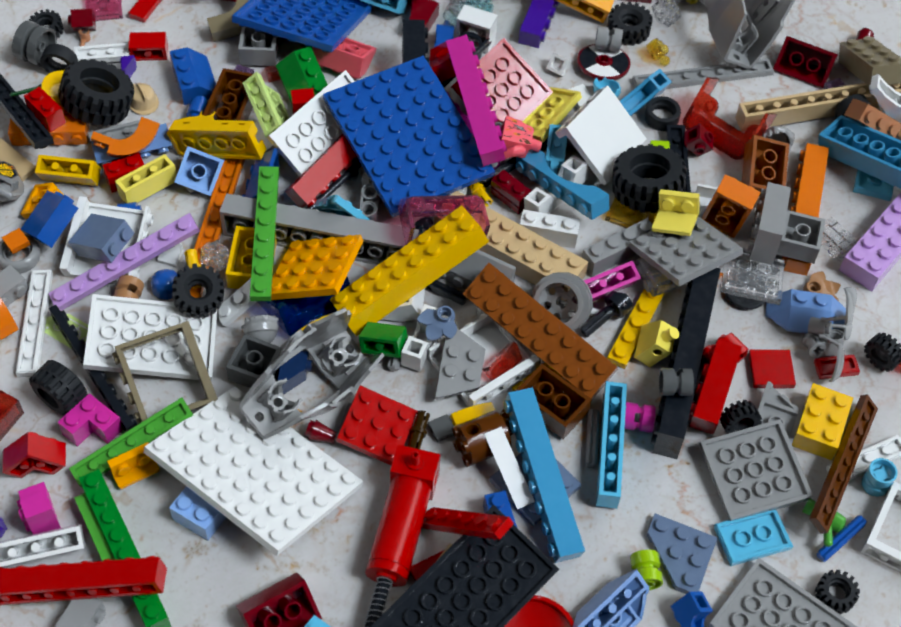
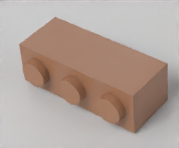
M854 98L844 114L856 122L896 138L901 128L900 122L870 104Z

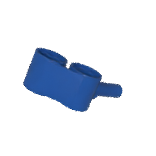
M445 20L443 25L437 24L434 47L447 40L454 39L455 26L450 25V21Z

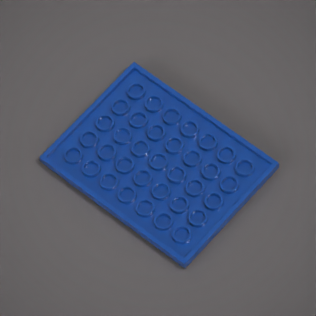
M424 55L323 94L325 103L392 218L495 175V170L491 164L483 166L473 134Z

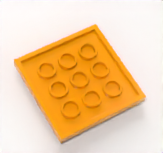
M347 235L345 237L292 241L273 276L271 300L338 295L364 241L362 236Z

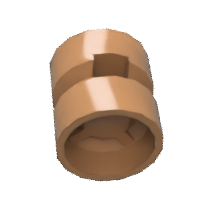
M122 275L118 279L113 296L139 299L144 283L137 277Z

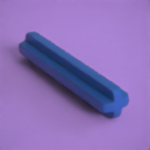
M861 515L856 516L833 537V545L831 547L824 545L817 552V557L822 562H826L867 524L866 519Z

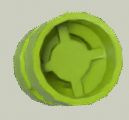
M648 549L636 551L630 555L631 569L638 570L649 586V590L660 588L663 585L662 571L658 570L661 566L659 553Z

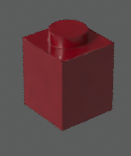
M70 9L71 15H68V24L74 31H79L80 29L82 31L96 30V17L93 9Z

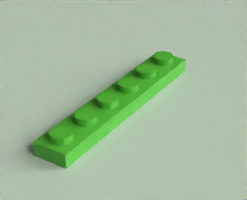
M181 397L69 469L78 485L82 488L79 477L100 469L102 475L110 470L108 460L146 442L151 443L183 420L194 415Z

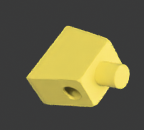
M662 320L642 325L634 358L648 367L658 363L671 354L674 340L679 337L678 329Z

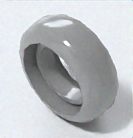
M25 234L31 244L26 247L29 249V254L23 260L11 261L7 258V253L10 250L1 240L0 267L5 269L11 265L20 274L34 268L39 262L41 255L37 241Z

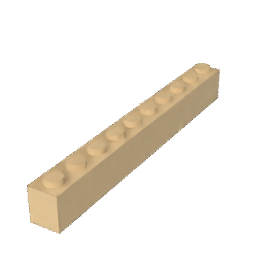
M865 83L739 103L735 119L740 130L747 131L835 116L834 110L836 106L846 97L853 94L864 95L871 106L879 109L880 106L876 97L870 93L869 86ZM901 83L889 85L901 93Z

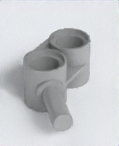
M372 183L364 185L361 189L360 210L370 220L377 222L381 199ZM371 193L375 194L372 197H367ZM368 211H373L370 215L366 214Z

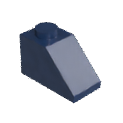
M308 351L299 352L280 366L278 381L285 378L288 380L282 385L283 395L307 379V373L312 371V360H309Z

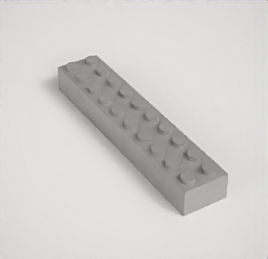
M226 193L220 209L223 236L234 237L236 226L255 228L257 198ZM277 202L276 240L277 246L289 248L291 242L296 240L305 241L314 238L322 239L361 235L364 241L354 261L378 265L419 236V230L411 227L396 226L390 223H380L373 220H364L353 216H343Z

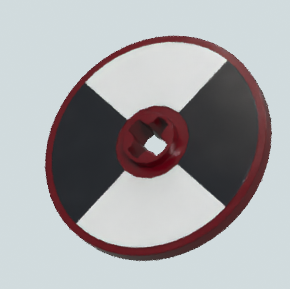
M595 44L584 47L579 52L577 58L580 70L589 77L597 78L598 80H602L604 77L610 80L620 79L629 72L631 65L628 55L620 49V52L609 51L608 48L598 50L595 49Z

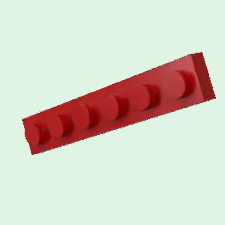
M433 507L426 511L422 527L428 530L500 540L514 523L508 516Z

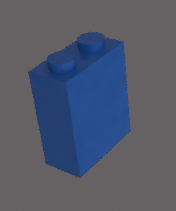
M47 190L21 230L52 248L79 208L73 205L74 200L67 195H63L58 191L52 193Z

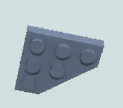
M655 513L647 537L659 553L660 562L664 570L669 574L674 589L684 594L699 591L718 537Z

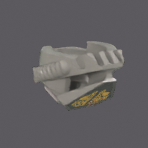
M2 161L0 162V201L17 200L24 193V183L14 165Z

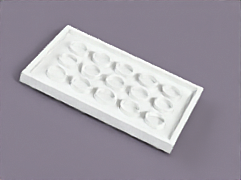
M346 70L266 137L278 149V152L299 177L343 134L325 103L323 94L355 82ZM356 157L351 160L353 164L356 162ZM342 169L339 173L342 175L346 170Z
M92 294L83 369L121 373L123 372L121 365H116L112 353L116 352L115 346L189 321L210 380H212L217 308L213 315L209 312L208 317L204 318L203 314H201L200 318H195V314H192L191 317L186 316V311L182 314L179 311V306L176 308L173 302ZM182 332L123 352L131 374L199 380Z

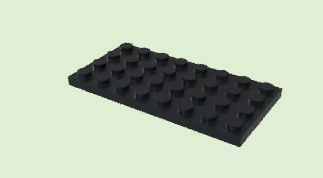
M494 505L485 513L505 516ZM514 524L500 540L462 535L370 627H505L558 572L559 568Z

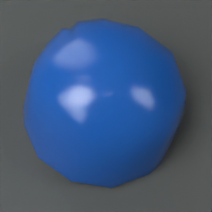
M162 269L154 273L151 278V288L155 297L164 300L172 299V284L174 277H177V272L171 269Z

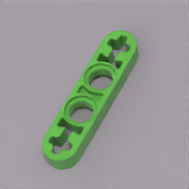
M85 493L75 496L76 504L101 560H115Z

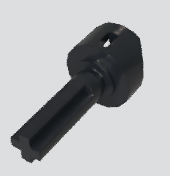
M610 292L604 298L607 306L580 328L581 333L589 337L614 314L619 318L627 315L634 304L626 293Z

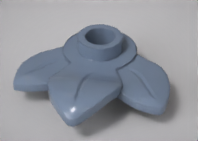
M441 306L437 310L427 309L417 318V322L427 326V340H437L443 335L452 339L457 333V325L454 322L455 312L449 306ZM446 315L448 318H442L441 316Z

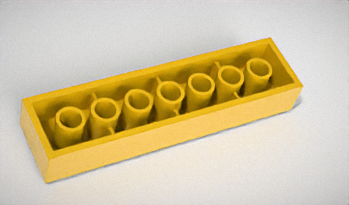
M461 205L330 300L337 311L346 308L352 313L348 326L357 337L367 322L377 323L489 243V240L481 226Z

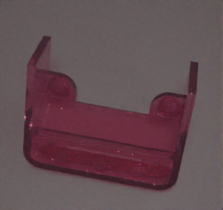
M476 195L411 196L402 198L399 202L398 211L405 245L411 242L415 230L413 217L447 216L461 205L473 216L487 237L490 223L483 199Z

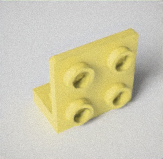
M660 189L659 211L652 225V231L691 236L700 213V194Z

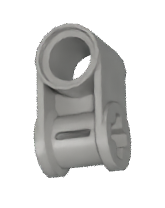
M832 329L830 334L825 335L842 345L844 343L845 335L838 329ZM807 333L803 337L802 343L808 348L810 357L837 356L838 347L825 339L819 338L818 334Z

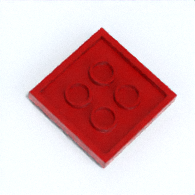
M360 385L336 442L392 466L397 445L404 446L417 410Z

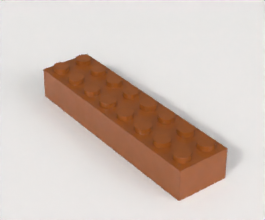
M488 263L464 291L463 295L566 381L592 400L605 386L606 381H609L618 370L616 365L492 264Z

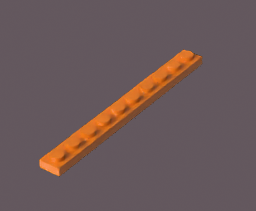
M224 159L194 247L197 250L199 264H206V269H209L212 265L222 234L221 206L226 193L234 195L245 159ZM192 287L190 294L195 298H201L204 287L197 289Z

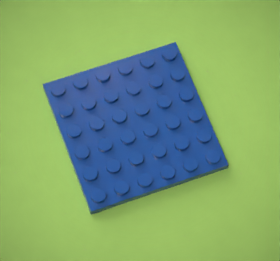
M249 0L232 15V22L242 27L253 28L258 32L269 33L274 37L286 38L291 42H299L307 47L311 46L324 52L332 53L369 15L373 5L360 0Z

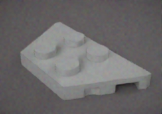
M457 329V333L452 339L445 337L434 400H440L442 397L450 395H460L463 392L476 391L480 387L486 349L459 329Z
M768 381L758 407V412L762 417V424L781 419L792 444L803 412L796 405H793L784 394L781 395L773 388V384Z

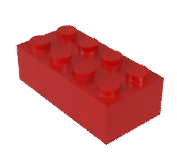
M721 339L717 340L716 345L711 344L706 359L707 363H705L699 380L703 383L699 382L693 399L697 403L693 402L689 415L691 422L689 427L712 435L714 434L743 346Z

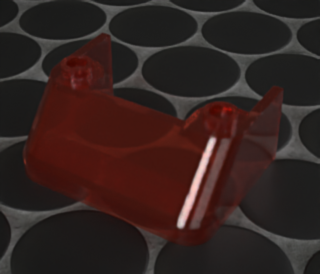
M707 77L683 119V125L688 130L701 124L713 134V147L735 160L744 159L745 144L753 135L762 136L764 131L770 128L777 114L774 112L765 113L759 125H751L746 129L745 133L741 132L715 116L719 103L711 96V93L719 79Z

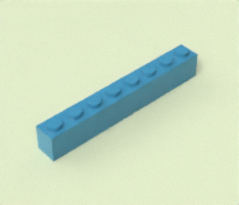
M532 387L508 392L503 401L504 410L509 414L510 430L512 433H515L517 439V452L522 455V468L529 478V491L531 494H534L536 500V513L541 516V529L549 542V555L554 558L555 563L579 558L585 552V548L534 389Z

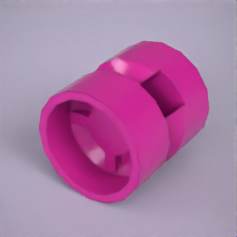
M626 402L625 429L635 430V428H639L641 432L652 433L656 407L647 404L639 407L637 403ZM635 413H639L638 421H634Z

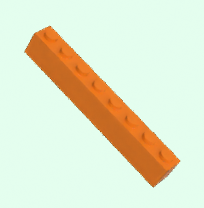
M807 143L805 149H801L798 159L801 161V164H798L796 171L799 178L796 177L794 189H797V191L793 193L791 203H794V206H791L790 211L819 217L829 152L828 147ZM782 256L781 262L785 263L784 271L807 276L811 263Z

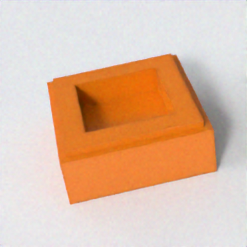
M20 228L1 237L12 254L31 245Z

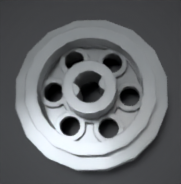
M556 272L543 277L535 285L531 297L546 309V302H550L551 308L547 310L553 315L559 313L561 315L560 321L571 330L580 328L589 319L593 308V298L588 285L579 276L569 272ZM564 285L570 287L568 292L564 291ZM551 287L555 288L556 292L554 295L549 293ZM561 298H563V300L567 299L566 307L564 304L560 303ZM570 310L575 311L573 318L569 316Z

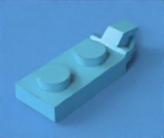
M550 124L546 162L550 169L558 175V168L565 162L568 137L564 136L559 139L555 132L562 125Z

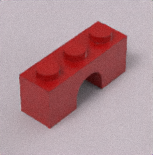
M446 42L430 50L429 65L440 83L456 76Z

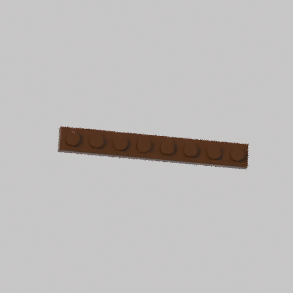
M868 394L860 395L809 517V520L820 534L829 532L878 408Z

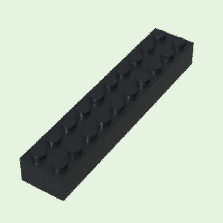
M715 268L687 282L685 297L681 307L682 310L677 324L679 337L674 340L668 368H673L675 372L679 368H691L694 376V389L692 396H679L678 393H675L674 396H661L658 407L659 411L654 424L655 428L650 444L654 445L652 452L654 454L678 459L686 434L720 268Z

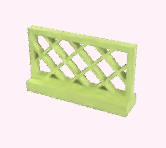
M255 72L243 82V85L265 137H268L289 119V115L279 93L265 85L262 76Z

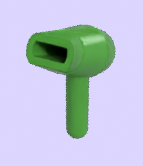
M810 498L802 512L810 516L816 501ZM836 512L829 532L823 534L824 545L827 547L833 545L832 531L838 533L845 526L846 518L839 512Z

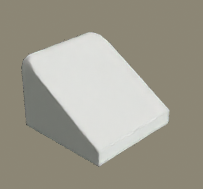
M182 243L161 253L157 261L176 267L184 252Z

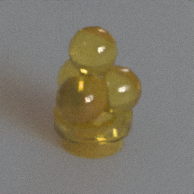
M658 38L650 41L646 47L651 59L659 60L662 66L669 65L670 58L666 56L669 52L668 46L663 44L662 40L659 41Z

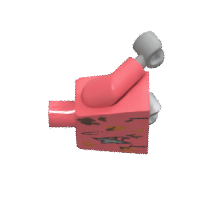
M506 115L503 123H495V126L499 125L502 136L499 139L500 141L504 140L506 145L505 159L512 157L525 158L529 149L536 152L540 151L542 141L533 139V127ZM498 162L491 164L492 167H496Z

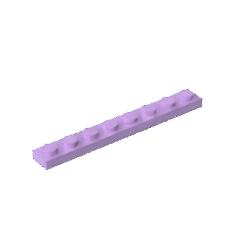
M190 213L121 251L112 263L104 261L51 291L48 294L53 305H57L59 310L62 311L118 279L120 276L125 275L200 232Z

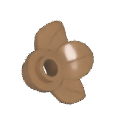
M820 271L811 275L810 281L804 285L803 291L829 294L838 300L835 294L839 291L841 284L826 280L824 272Z

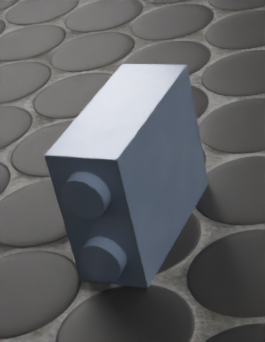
M91 213L68 243L78 256L112 263L135 233L124 219Z

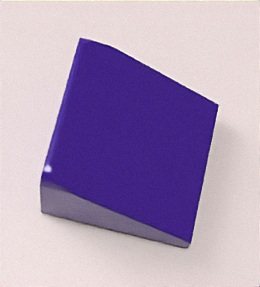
M121 56V70L131 78L137 69L135 56Z

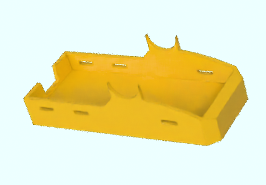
M201 111L199 116L174 120L167 131V135L176 152L182 157L187 146L224 159L261 160L267 150L263 140H260L258 143L255 137L258 130L254 121L214 120L215 111L208 116L202 115Z

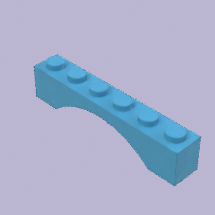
M658 69L621 99L620 103L628 114L632 116L646 106L650 100L662 94L672 81L661 69Z
M529 149L525 158L516 157L515 166L518 172L579 211L582 215L593 220L609 211L608 193L597 186L577 184L558 176L547 165L545 153L541 150L536 152Z

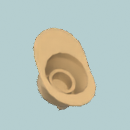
M145 83L133 84L135 92L130 106L132 111L139 115H149L155 112L159 106V100L153 88Z

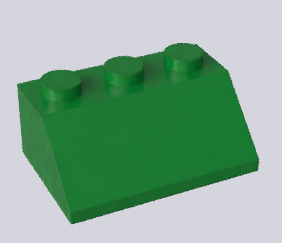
M311 46L293 51L276 64V69L291 104V90L313 88L315 96L328 85Z

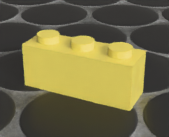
M164 154L115 180L118 194L125 203H138L173 184L177 171L174 163Z

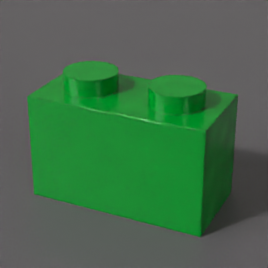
M367 322L358 336L362 353L374 355L383 353L384 356L396 358L401 357V351L408 339L405 326Z

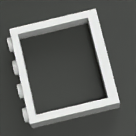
M894 481L886 494L861 553L901 573V552L876 540L894 498L901 501V484Z

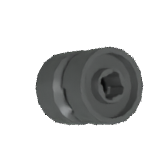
M673 368L660 369L659 392L661 396H674L675 393H678L679 396H692L694 376L691 368H679L677 372Z

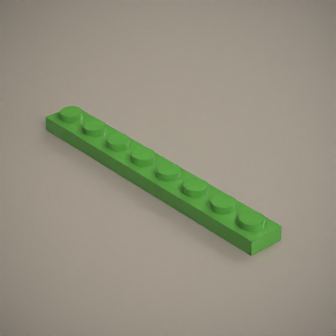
M259 166L250 301H271L279 167Z

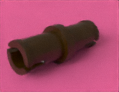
M423 410L417 411L414 426L410 429L411 437L408 447L421 448L423 438L427 435L426 427L430 418L428 412L426 413Z

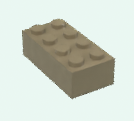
M867 36L860 40L848 39L847 42H840L838 63L869 86L872 76L877 74L888 85L901 83V57L878 42L874 37Z

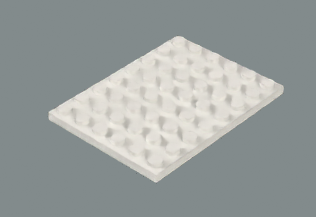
M234 386L219 396L218 400L210 402L195 412L194 416L183 420L146 445L144 453L270 552L278 556L358 491L363 485V480L291 427L264 440L255 428L249 424L248 419L238 406L246 394ZM262 415L255 416L256 420L260 421Z

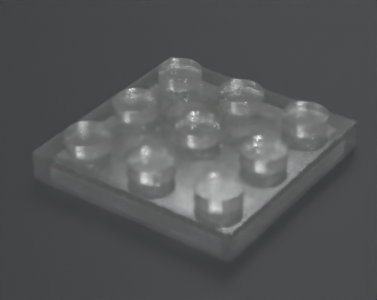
M743 251V255L723 264L720 292L780 305L785 260L775 258L773 265L750 260V253Z

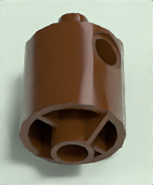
M496 410L452 427L453 435L456 440H453L454 448L457 453L461 452L462 460L466 467L494 457L484 435L487 432L502 426L510 447H512L510 436L514 433L510 430L509 420L502 417Z

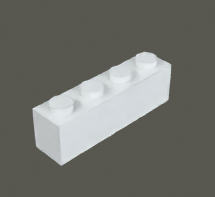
M82 524L0 541V567L85 548Z

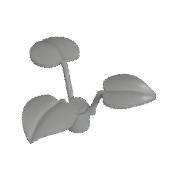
M852 287L843 288L846 294L845 316L829 318L811 317L809 320L808 333L818 334L819 338L825 339L838 347L834 373L828 382H834L840 377L844 367L845 350H843L842 344L825 335L830 334L832 328H844V340L850 338L853 313L857 301V290ZM845 320V324H832L829 321Z

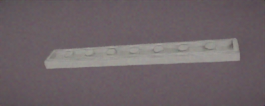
M761 59L751 69L741 66L732 68L728 64L667 71L664 73L672 81L666 89L771 76L774 74V69L769 59ZM652 74L633 76L632 81L635 88Z

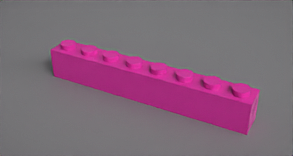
M467 34L447 40L446 44L482 164L486 166L506 160L504 152L507 151L504 140L500 141L499 139L502 136L499 125L495 126V122H498L495 110H490L493 107L491 97H486L489 91L486 82L482 83L481 81L484 79L482 69L477 68L480 65L477 54L473 55V52L476 51L473 41L469 42Z

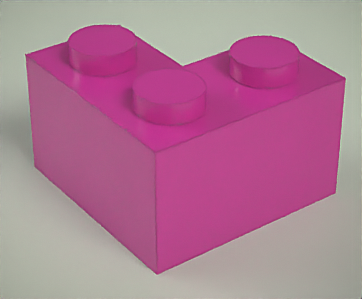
M90 393L58 421L62 435L77 447L92 433H95L108 444L124 430L120 417Z
M44 482L18 491L20 500H17L18 512L27 532L32 531L33 534L61 528Z

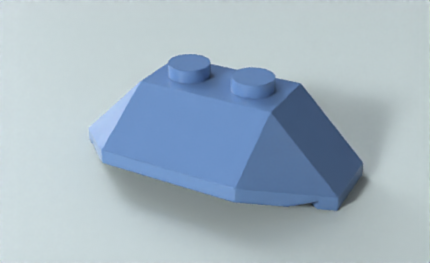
M790 289L767 297L766 317L771 318L783 329L791 332L807 334L811 317L829 318L846 315V308L829 294ZM845 320L829 321L832 324H845Z
M633 570L607 583L576 613L573 627H635L642 620L646 604V594L649 592V586L638 570Z

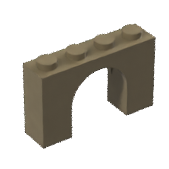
M237 0L235 6L229 12L207 18L213 42L241 34L242 26L232 22V15L249 0Z

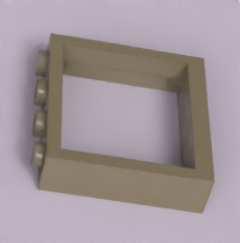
M189 321L115 346L116 352L112 353L116 365L120 364L123 370L119 374L123 385L128 384L130 389L127 396L130 404L136 405L138 412L134 413L138 424L148 418L123 352L180 332L183 334L206 396L205 399L189 404L188 407L193 411L206 406L212 401L218 400Z

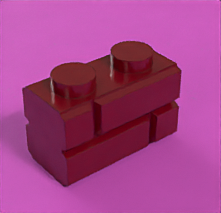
M502 170L491 180L490 193L517 214H520L524 209V198L532 190L525 187L524 184L507 171Z

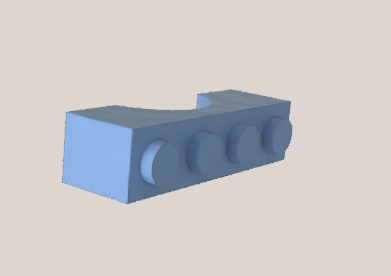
M166 123L160 125L151 145L139 153L142 159L150 157V153L158 152V154L167 153L172 148V142L167 135L168 128ZM91 141L95 159L99 166L122 159L108 156V147L101 149L94 146V142Z

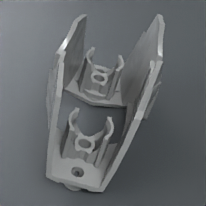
M699 0L706 6L709 21L708 30L723 60L732 68L741 66L749 69L765 54L783 29L784 19L795 0ZM745 19H747L749 26L742 32L741 27Z
M346 308L308 324L303 331L300 329L280 346L282 350L277 359L258 378L238 407L242 414L264 440L305 419L325 414L338 407L336 403L354 395L364 379L384 357L383 353L366 357L361 352V349L346 331L352 315ZM307 349L319 370L339 391L316 408L303 414L297 409L303 399L300 398L296 402L287 400L283 395L282 385L288 380L285 378L284 380L275 381L273 373L299 352ZM261 414L262 418H260V421H257L255 416Z

